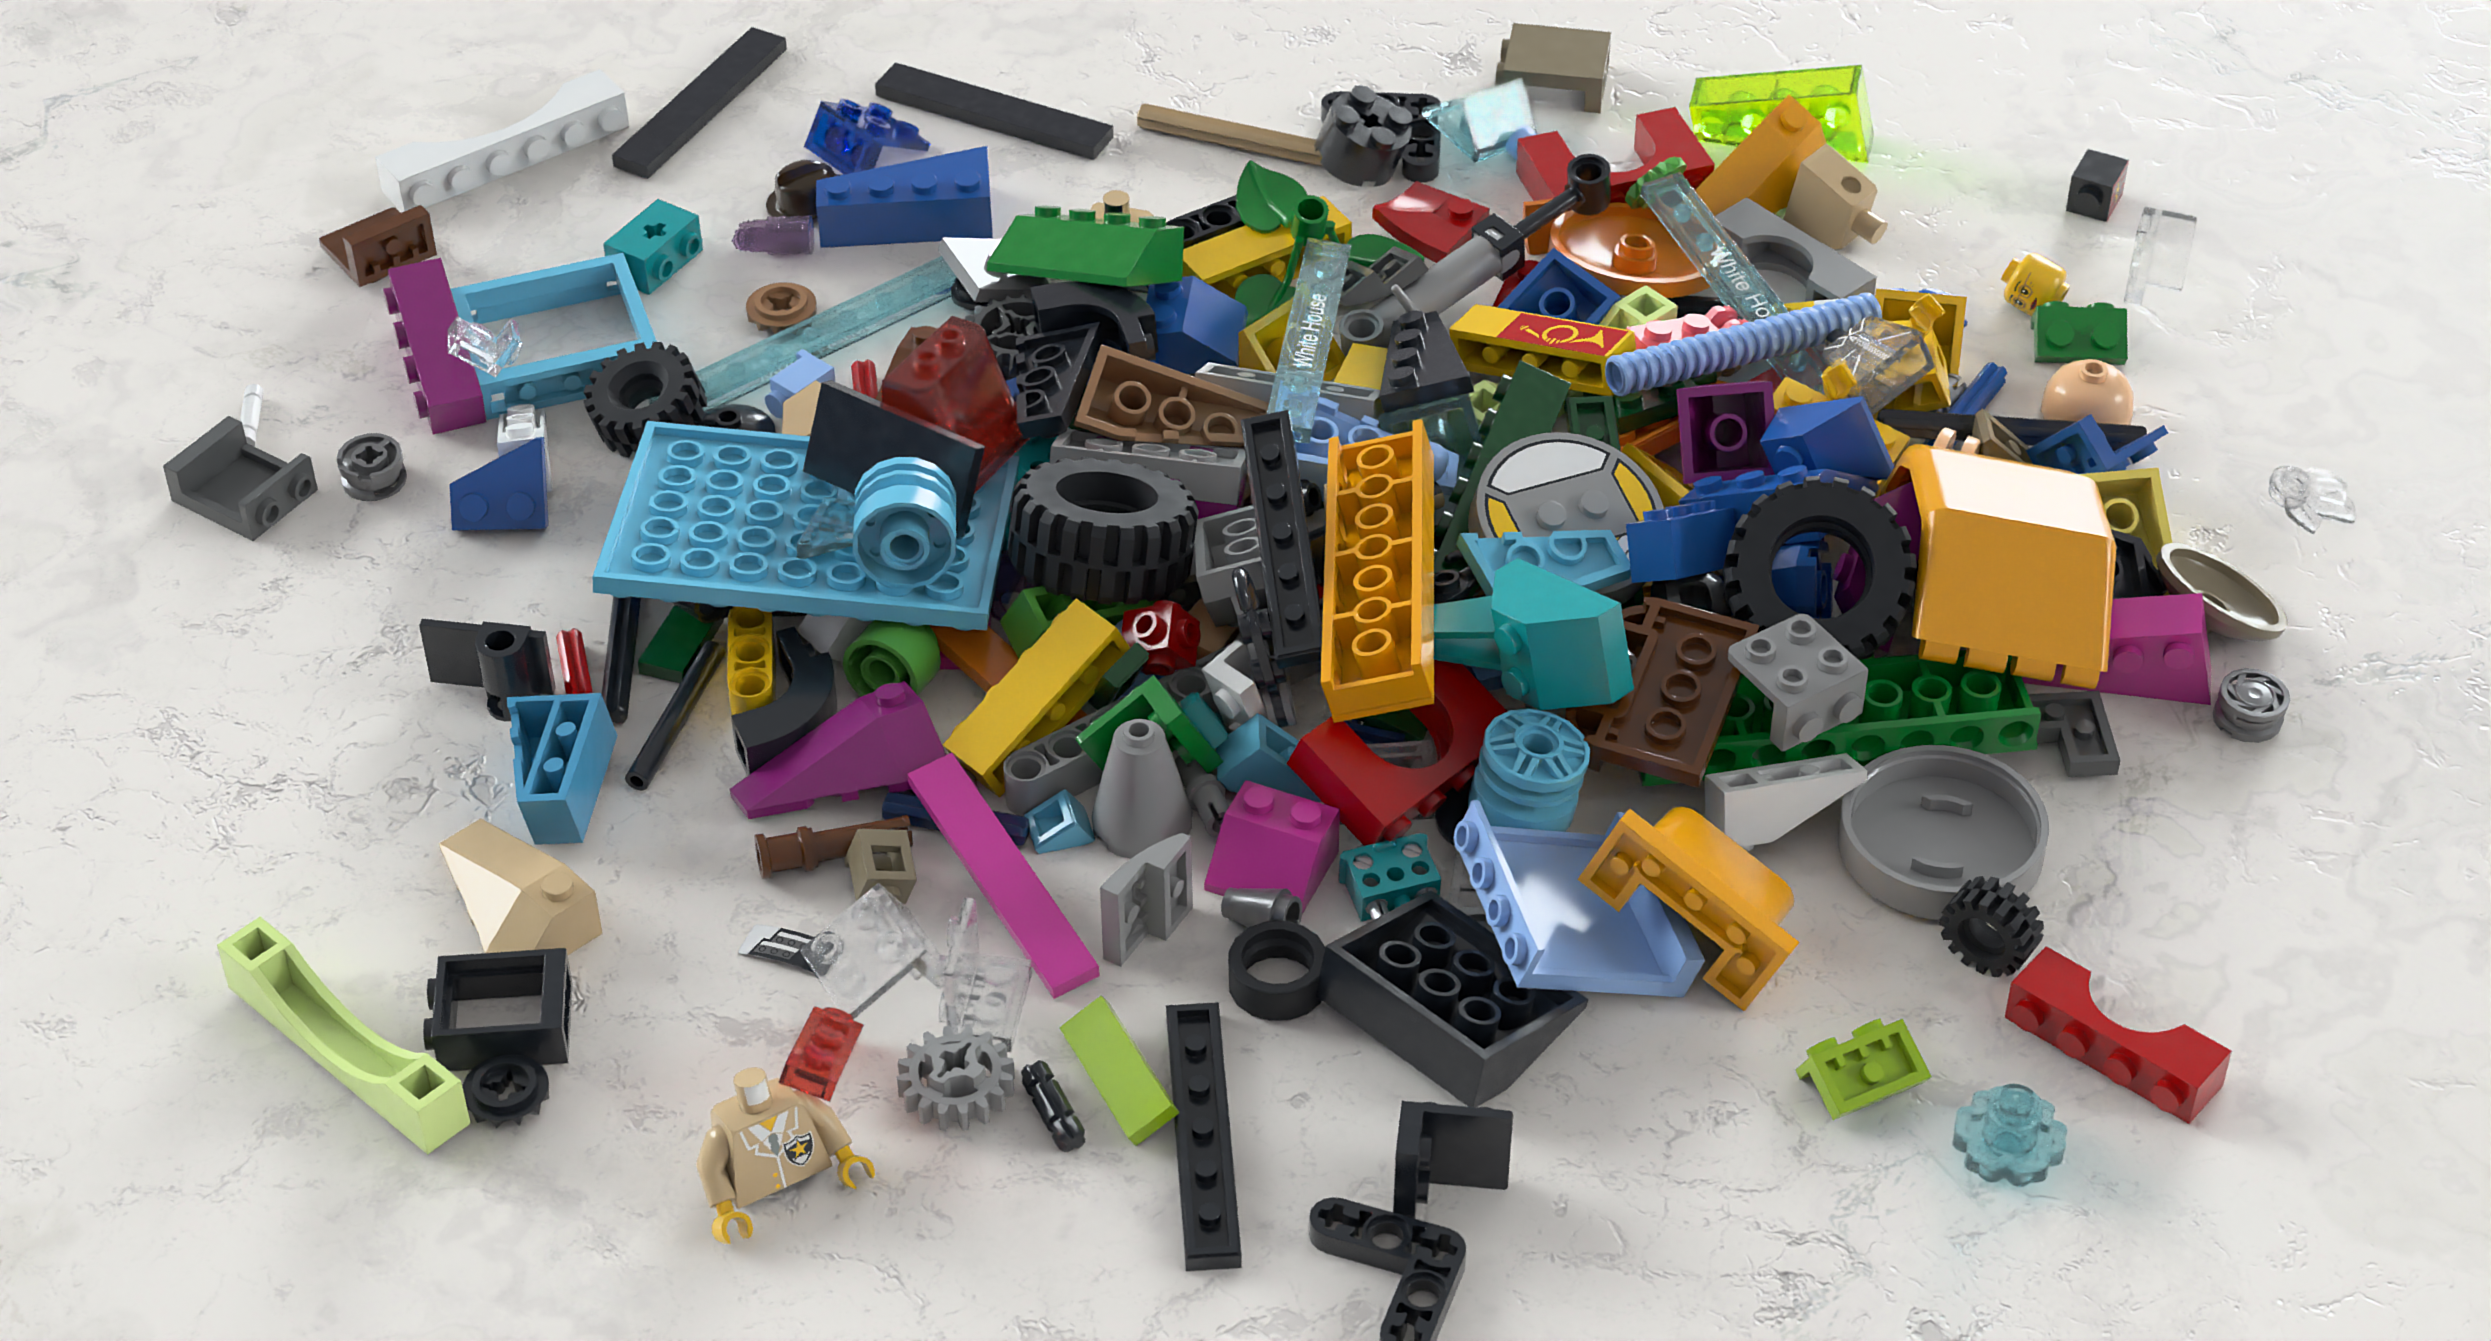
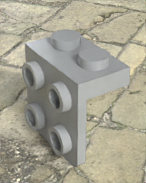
M1797 614L1729 647L1728 660L1774 703L1770 741L1782 752L1802 742H1808L1818 734L1841 723L1850 722L1862 714L1868 668L1809 615Z

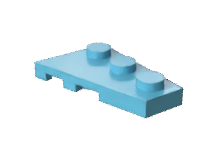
M1611 530L1553 531L1550 537H1523L1522 532H1503L1501 538H1478V533H1460L1456 543L1486 596H1492L1495 571L1516 558L1592 591L1628 580L1631 576L1630 561Z

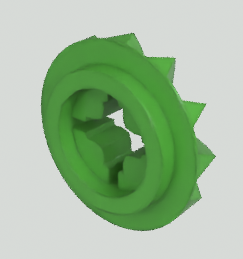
M1669 157L1664 162H1660L1657 166L1648 170L1641 178L1637 179V182L1629 188L1625 201L1631 209H1636L1640 206L1643 209L1650 207L1669 194L1683 180V173L1687 165L1681 157Z

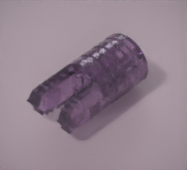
M811 215L804 217L767 216L766 219L743 221L739 223V228L734 231L735 235L731 240L740 252H767L768 255L813 254V218Z

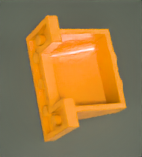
M1687 807L1671 809L1654 826L1629 809L1618 821L1577 879L1618 912L1642 884L1723 948L1724 951L1702 979L1742 1011L1747 1009L1799 944V941L1779 926L1794 906V895L1789 885L1707 819Z

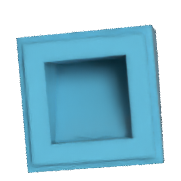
M1066 789L1024 815L1029 819L1030 836L1035 851L1039 854L1083 846L1095 841L1084 806Z

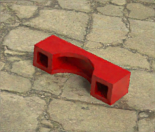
M2045 946L2011 982L2004 1018L2015 1023L2022 1030L2030 1032L2060 1049L2067 1056L2077 1059L2105 1075L2112 1082L2122 1085L2145 1098L2162 1111L2171 1113L2190 1124L2223 1087L2232 1050L2186 1024L2166 1031L2143 1032L2115 1023L2106 1017L2092 1000L2089 990L2092 971Z

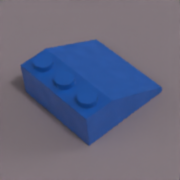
M1797 465L1783 469L1777 475L1764 476V472L1758 470L1744 473L1736 477L1735 480L1722 481L1721 476L1706 477L1696 481L1693 484L1694 489L1679 500V504L1686 505V503L1715 500L1716 509L1734 508L1735 524L1737 525L1743 514L1746 515L1751 510L1754 501L1763 494L1767 496L1773 494L1776 486L1787 481L1797 485L1802 484L1805 477L1820 476V481L1824 483H1833L1834 477L1849 480L1847 487L1857 491H1861L1862 487L1865 486L1871 491L1877 492L1879 486L1877 480L1831 469L1807 471L1805 465ZM1803 533L1790 538L1784 544L1821 540L1827 533Z

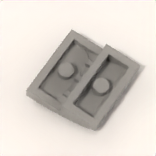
M1180 833L1150 846L1123 864L1100 887L1104 960L1121 967L1147 934L1167 941L1192 910L1191 836Z

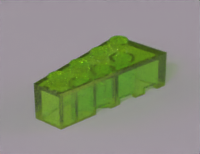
M1862 65L1699 77L1695 80L1689 110L1694 134L1699 142L1738 146L1790 94L1821 123L1828 145L1834 148L1847 161L1869 163L1874 129Z

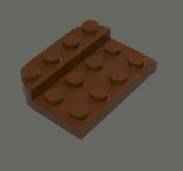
M1644 597L1643 605L1632 606L1622 610L1627 647L1637 659L1636 665L1631 671L1634 690L1612 704L1566 708L1565 720L1569 721L1583 733L1585 737L1583 740L1590 747L1589 769L1600 772L1605 761L1699 788L1744 676L1728 660L1729 647L1759 633L1760 625L1660 598Z

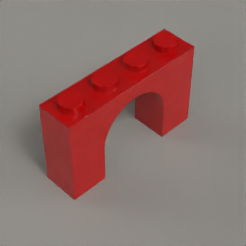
M1676 107L1636 115L1634 150L1644 165L1630 171L1611 172L1610 203H1627L1625 201L1627 192L1637 182V179L1669 157H1681L1685 162L1687 168L1683 173L1684 178L1669 194L1651 205L1653 207L1664 209L1682 205L1714 171L1715 163ZM1558 131L1518 138L1516 174L1533 201L1553 199L1564 192V187L1567 184V167L1569 162L1575 157Z
M1434 660V704L1408 708L1426 726L1431 734L1437 750V763L1424 768H1404L1393 765L1376 755L1344 721L1334 723L1332 716L1304 735L1286 764L1325 805L1340 809V821L1363 846L1383 842L1385 839L1391 842L1402 837L1413 824L1410 820L1418 814H1421L1424 818L1429 817L1445 802L1447 797L1444 794L1454 788L1460 793L1472 783L1475 768L1479 764V753L1483 746L1485 730L1495 717L1508 711L1463 664Z

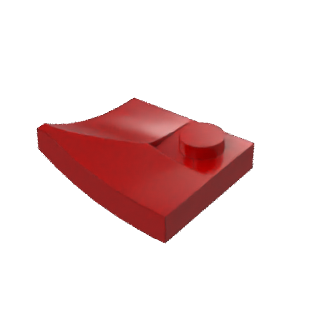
M1417 181L1399 196L1386 203L1376 204L1372 208V219L1399 242L1413 248L1425 258L1435 263L1471 240V228L1490 216V208Z

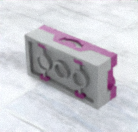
M1069 428L1067 431L1059 434L1051 445L1050 464L1056 463L1059 459L1066 458L1081 460V457H1089L1103 461L1115 459L1121 460V463L1130 465L1136 463L1146 466L1148 470H1159L1168 474L1171 480L1177 479L1184 484L1186 490L1191 492L1199 510L1198 519L1240 509L1244 505L1248 468L1245 449L1119 441L1093 431Z

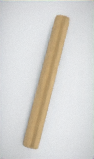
M1147 103L1142 104L1137 112V125L1140 128L1322 166L1320 163L1322 155L1319 149L1317 152L1315 151L1316 139Z

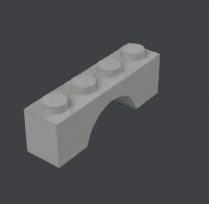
M1747 197L1710 220V230L1723 243L1725 253H1729V255L1724 257V260H1735L1725 261L1724 264L1736 262V264L1732 265L1738 273L1751 270H1772L1792 276L1806 288L1805 302L1848 298L1853 295L1858 296L1861 293L1875 295L1877 276Z

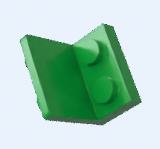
M1154 675L1142 685L1133 689L1127 697L1103 716L1094 720L1075 739L1086 754L1104 771L1115 730L1127 721L1145 719L1157 723L1163 729L1171 753L1176 750L1186 764L1196 759L1209 774L1224 762L1188 718L1182 707Z

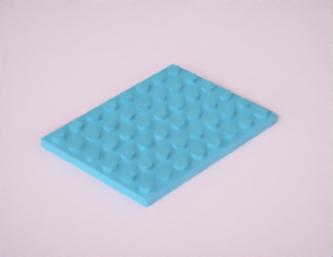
M647 421L592 576L593 593L610 594L618 598L632 596L660 599L669 603L684 601L705 603L714 607L736 606L757 608L764 612H774L777 610L799 612L815 617L830 615L851 617L861 621L903 622L911 626H945L962 631L973 629L987 630L1012 508L1013 492L1019 473V456L983 454L965 536L956 538V553L948 570L934 582L916 588H892L869 577L860 569L853 554L855 494L803 472L810 436Z

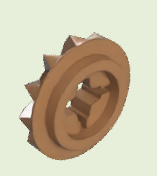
M780 282L763 286L754 291L746 302L748 322L755 323L759 331L772 329L775 335L781 330H788L794 333L796 326H809L810 318L817 315L816 297L811 290L795 283Z

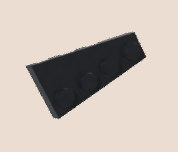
M1100 322L1016 338V347L1019 352L1016 355V365L1019 370V375L1016 376V384L1020 392L1017 396V424L1023 439L1039 436L1049 439L1059 436V434L1068 430L1092 372L1101 344L1103 345L1106 338Z

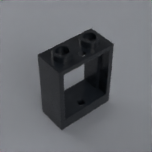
M566 948L438 956L436 978H428L427 1001L429 1010H433V1018H425L423 1023V1038L426 1051L434 1050L436 1061L448 1071L472 1070L479 1063L489 1058L509 1054L530 1057L541 1065L568 1063L573 982ZM542 995L540 1023L456 1029L459 1000Z

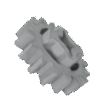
M949 1025L944 1026L943 1036L938 1038L927 1031L923 1033L924 1045L921 1047L917 1044L909 1043L907 1046L908 1058L898 1060L899 1097L904 1098L905 1111L911 1113L918 1110L919 1123L923 1125L930 1122L933 1118L939 1119V1127L942 1131H945L951 1122L957 1121L963 1131L968 1130L969 1120L977 1118L983 1124H987L990 1122L989 1110L1003 1112L1006 1109L1005 1097L1014 1095L1013 1079H1015L1013 1058H1008L1007 1045L1004 1042L993 1045L992 1033L989 1031L981 1034L978 1038L973 1036L972 1026L966 1025L961 1034H954ZM985 1067L991 1073L990 1078L986 1076ZM922 1077L927 1079V1088L921 1082Z

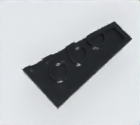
M1411 311L1401 315L1398 320L1393 321L1379 394L1384 413L1474 392L1470 375L1437 311L1428 313Z

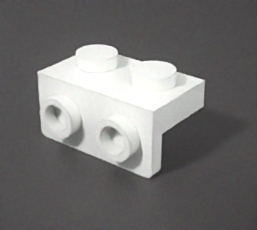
M1239 640L1234 641L1202 668L1228 735L1257 713L1268 719L1262 691L1257 689L1254 681L1250 654L1246 645Z

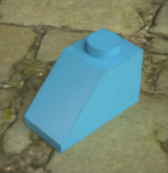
M1257 713L1230 733L1227 736V740L1216 747V752L1224 761L1217 767V780L1223 783L1227 790L1238 793L1245 780L1315 802H1322L1286 764L1299 740L1261 714Z

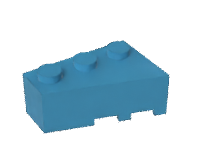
M586 693L507 697V706L511 714L512 724L510 737L514 745L515 754L513 767L516 798L534 844L583 843L618 736L602 694Z

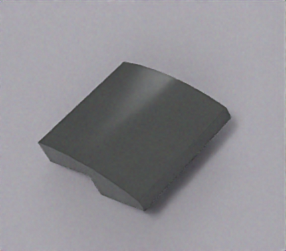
M1394 246L1368 268L1350 260L1317 287L1321 295L1344 306L1357 305L1388 296L1393 293L1391 291L1393 285H1399L1402 289L1417 280L1429 269L1419 256Z

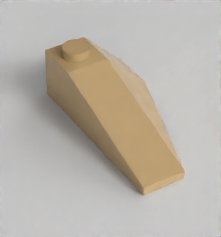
M483 819L477 820L439 843L440 851L455 886L460 891L471 923L475 926L484 953L566 948L567 955L603 934L595 890L561 861Z

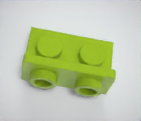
M1903 1018L1885 1026L1881 1019L1868 1022L1851 1032L1854 1037L1853 1039L1838 1044L1835 1037L1819 1042L1806 1050L1809 1058L1795 1069L1800 1080L1809 1076L1812 1077L1833 1121L1923 1084L1932 1077Z

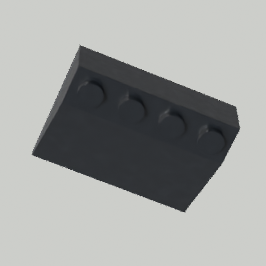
M1432 890L1326 945L1316 993L1319 999L1468 1107H1478L1507 1090L1586 1009L1589 1000L1577 991L1517 987L1508 964L1503 959L1502 950L1495 934Z

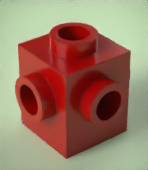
M1161 600L1154 602L1153 606L1124 611L1121 635L1130 648L1138 642L1149 653V659L1141 672L1145 675L1167 676L1173 674L1175 670L1196 666L1197 647L1201 639L1200 621L1183 610L1180 604Z

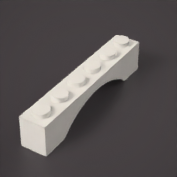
M599 69L563 83L556 95L541 109L507 128L463 140L411 142L378 155L375 159L381 190L401 212L419 205L426 208L629 127L625 92Z

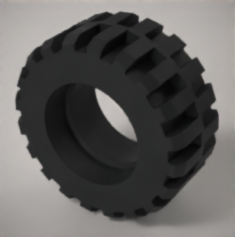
M1081 457V460L1059 459L1054 464L1046 462L1038 465L1035 470L1030 469L1026 472L1014 488L1007 549L1008 556L1020 576H1025L1032 585L1036 587L1043 586L1047 592L1057 596L1063 594L1070 596L1071 600L1076 598L1081 602L1092 600L1098 601V604L1112 605V602H1123L1125 605L1138 604L1140 600L1151 602L1159 600L1163 594L1169 596L1174 593L1188 579L1191 573L1199 510L1191 492L1186 490L1184 484L1177 479L1171 480L1168 474L1159 470H1148L1144 465L1136 463L1132 465L1121 463V460L1108 459L1107 461L1095 460V458Z
M1820 476L1805 477L1802 484L1793 485L1791 481L1776 486L1773 494L1769 496L1763 494L1754 501L1751 510L1746 515L1743 514L1735 526L1733 536L1729 540L1723 565L1722 581H1724L1725 587L1723 596L1726 608L1731 609L1734 619L1760 625L1759 632L1799 614L1785 605L1775 592L1772 583L1773 560L1782 545L1794 536L1809 532L1834 535L1847 542L1859 554L1865 567V586L1860 599L1844 614L1834 618L1813 619L1858 660L1868 659L1873 656L1875 650L1881 645L1885 646L1894 635L1913 598L1916 585L1914 583V573L1917 565L1916 555L1910 552L1909 544L1912 539L1906 526L1899 527L1895 521L1897 513L1888 503L1882 507L1874 500L1875 492L1865 486L1862 487L1861 491L1847 487L1849 480L1834 477L1833 483H1824L1820 481Z

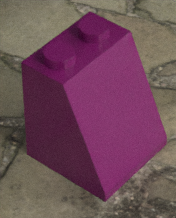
M1772 381L1710 384L1677 389L1683 484L1695 483L1700 479L1710 476H1721L1722 481L1735 480L1739 475L1758 470L1763 471L1764 476L1775 475L1760 443L1762 436L1775 416Z

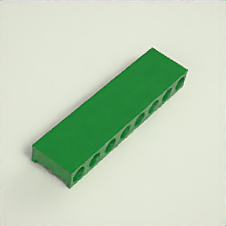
M1959 650L1955 665L1919 659L1918 654L1860 659L1859 661L1868 668L1862 714L1850 722L1841 723L1818 734L1808 742H1802L1782 752L1770 741L1774 703L1746 676H1743L1702 781H1705V775L1844 753H1847L1861 766H1865L1872 760L1889 752L1922 745L1954 746L1985 755L2037 750V734L2041 712L2039 707H2033L2022 677L2010 674L2011 655L2008 656L2007 665L2003 673L1964 667L1966 650ZM1638 771L1642 787L1679 783Z

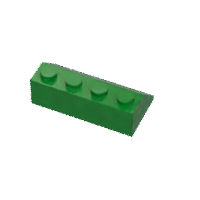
M1035 206V214L1016 215L989 258L987 271L1123 287L1182 281L1184 227L1166 225L1165 217L1141 216L1139 217V222H1131V214L1104 213V219L1096 218L1095 210L1071 209L1069 210V215H1061V207Z

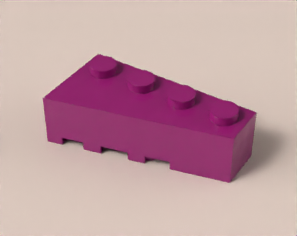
M441 258L388 269L391 287L384 288L383 294L389 315H396L397 322L393 323L398 348H405L407 357H403L408 382L409 384L416 383L419 390L413 392L419 419L428 418L433 435L487 423L482 391Z

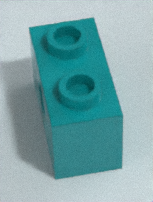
M657 199L603 243L604 254L609 256L624 253L637 290L650 295L703 250L699 215Z

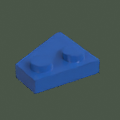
M536 437L449 484L452 531L546 529L549 526L544 437Z

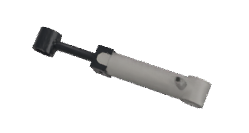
M1582 154L1573 158L1567 167V184L1564 187V192L1514 226L1497 214H1491L1471 228V240L1431 266L1429 271L1402 288V291L1408 296L1418 311H1423L1424 313L1437 311L1439 315L1494 276L1501 281L1506 280L1525 266L1524 240L1569 208L1581 215H1596L1608 208L1611 201V168L1609 162L1604 157L1596 154ZM1393 293L1369 310H1353L1341 319L1339 324L1340 343L1345 357L1353 343L1388 348L1393 321L1398 320L1401 315L1407 313Z

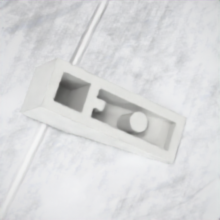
M1847 753L1708 774L1705 775V819L1743 849L1750 851L1754 848V845L1774 842L1867 780V770Z

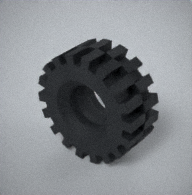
M653 341L651 348L647 349L644 342L634 344L635 351L627 353L624 347L616 351L619 358L611 361L607 357L600 363L603 371L598 372L594 370L590 375L589 379L593 385H585L584 395L587 399L583 400L584 406L603 443L605 442L608 449L612 452L618 449L620 455L627 458L631 456L633 451L636 454L647 421L695 425L694 421H703L705 413L702 408L707 407V398L704 394L706 392L688 356L684 352L680 354L676 346L670 344L665 349L662 342ZM658 397L652 404L635 409L643 401Z

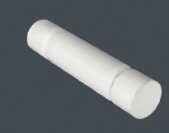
M250 384L245 388L240 421L243 424L247 443L255 447L264 391L261 386Z

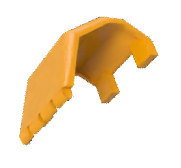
M1913 444L1907 447L1883 485L1879 496L1909 482H1913L1922 520L1912 636L1921 639L1919 659L1955 665L1960 647H1966L1964 667L2003 673L2007 665L2008 656L2011 655V675L2051 682L2054 678L2056 665L2062 664L2060 684L2095 689L2100 671L2107 672L2117 548L2097 484L2090 478L2067 470L1924 444Z

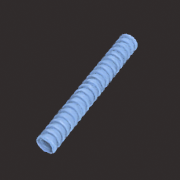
M1861 293L1858 296L1853 295L1848 298L1817 304L1813 307H1805L1801 310H1793L1789 313L1757 319L1754 322H1745L1742 325H1733L1730 328H1721L1718 331H1709L1706 334H1697L1694 337H1685L1682 340H1673L1670 343H1661L1658 346H1649L1646 349H1637L1634 352L1613 355L1607 359L1605 364V377L1608 386L1615 395L1626 396L1629 393H1638L1641 390H1649L1653 387H1661L1665 384H1673L1677 381L1696 378L1702 374L1708 375L1714 371L1720 372L1726 368L1731 369L1738 365H1747L1749 362L1755 363L1761 359L1767 360L1773 356L1778 357L1785 353L1790 354L1797 350L1802 351L1808 347L1814 348L1820 344H1829L1830 342L1826 341V338L1831 331L1842 329L1849 333L1851 328V333L1859 331L1864 318L1862 331L1849 335L1847 339L1850 336L1854 337L1855 335L1861 336L1865 333H1872L1877 331L1882 324V311L1874 295L1871 293Z

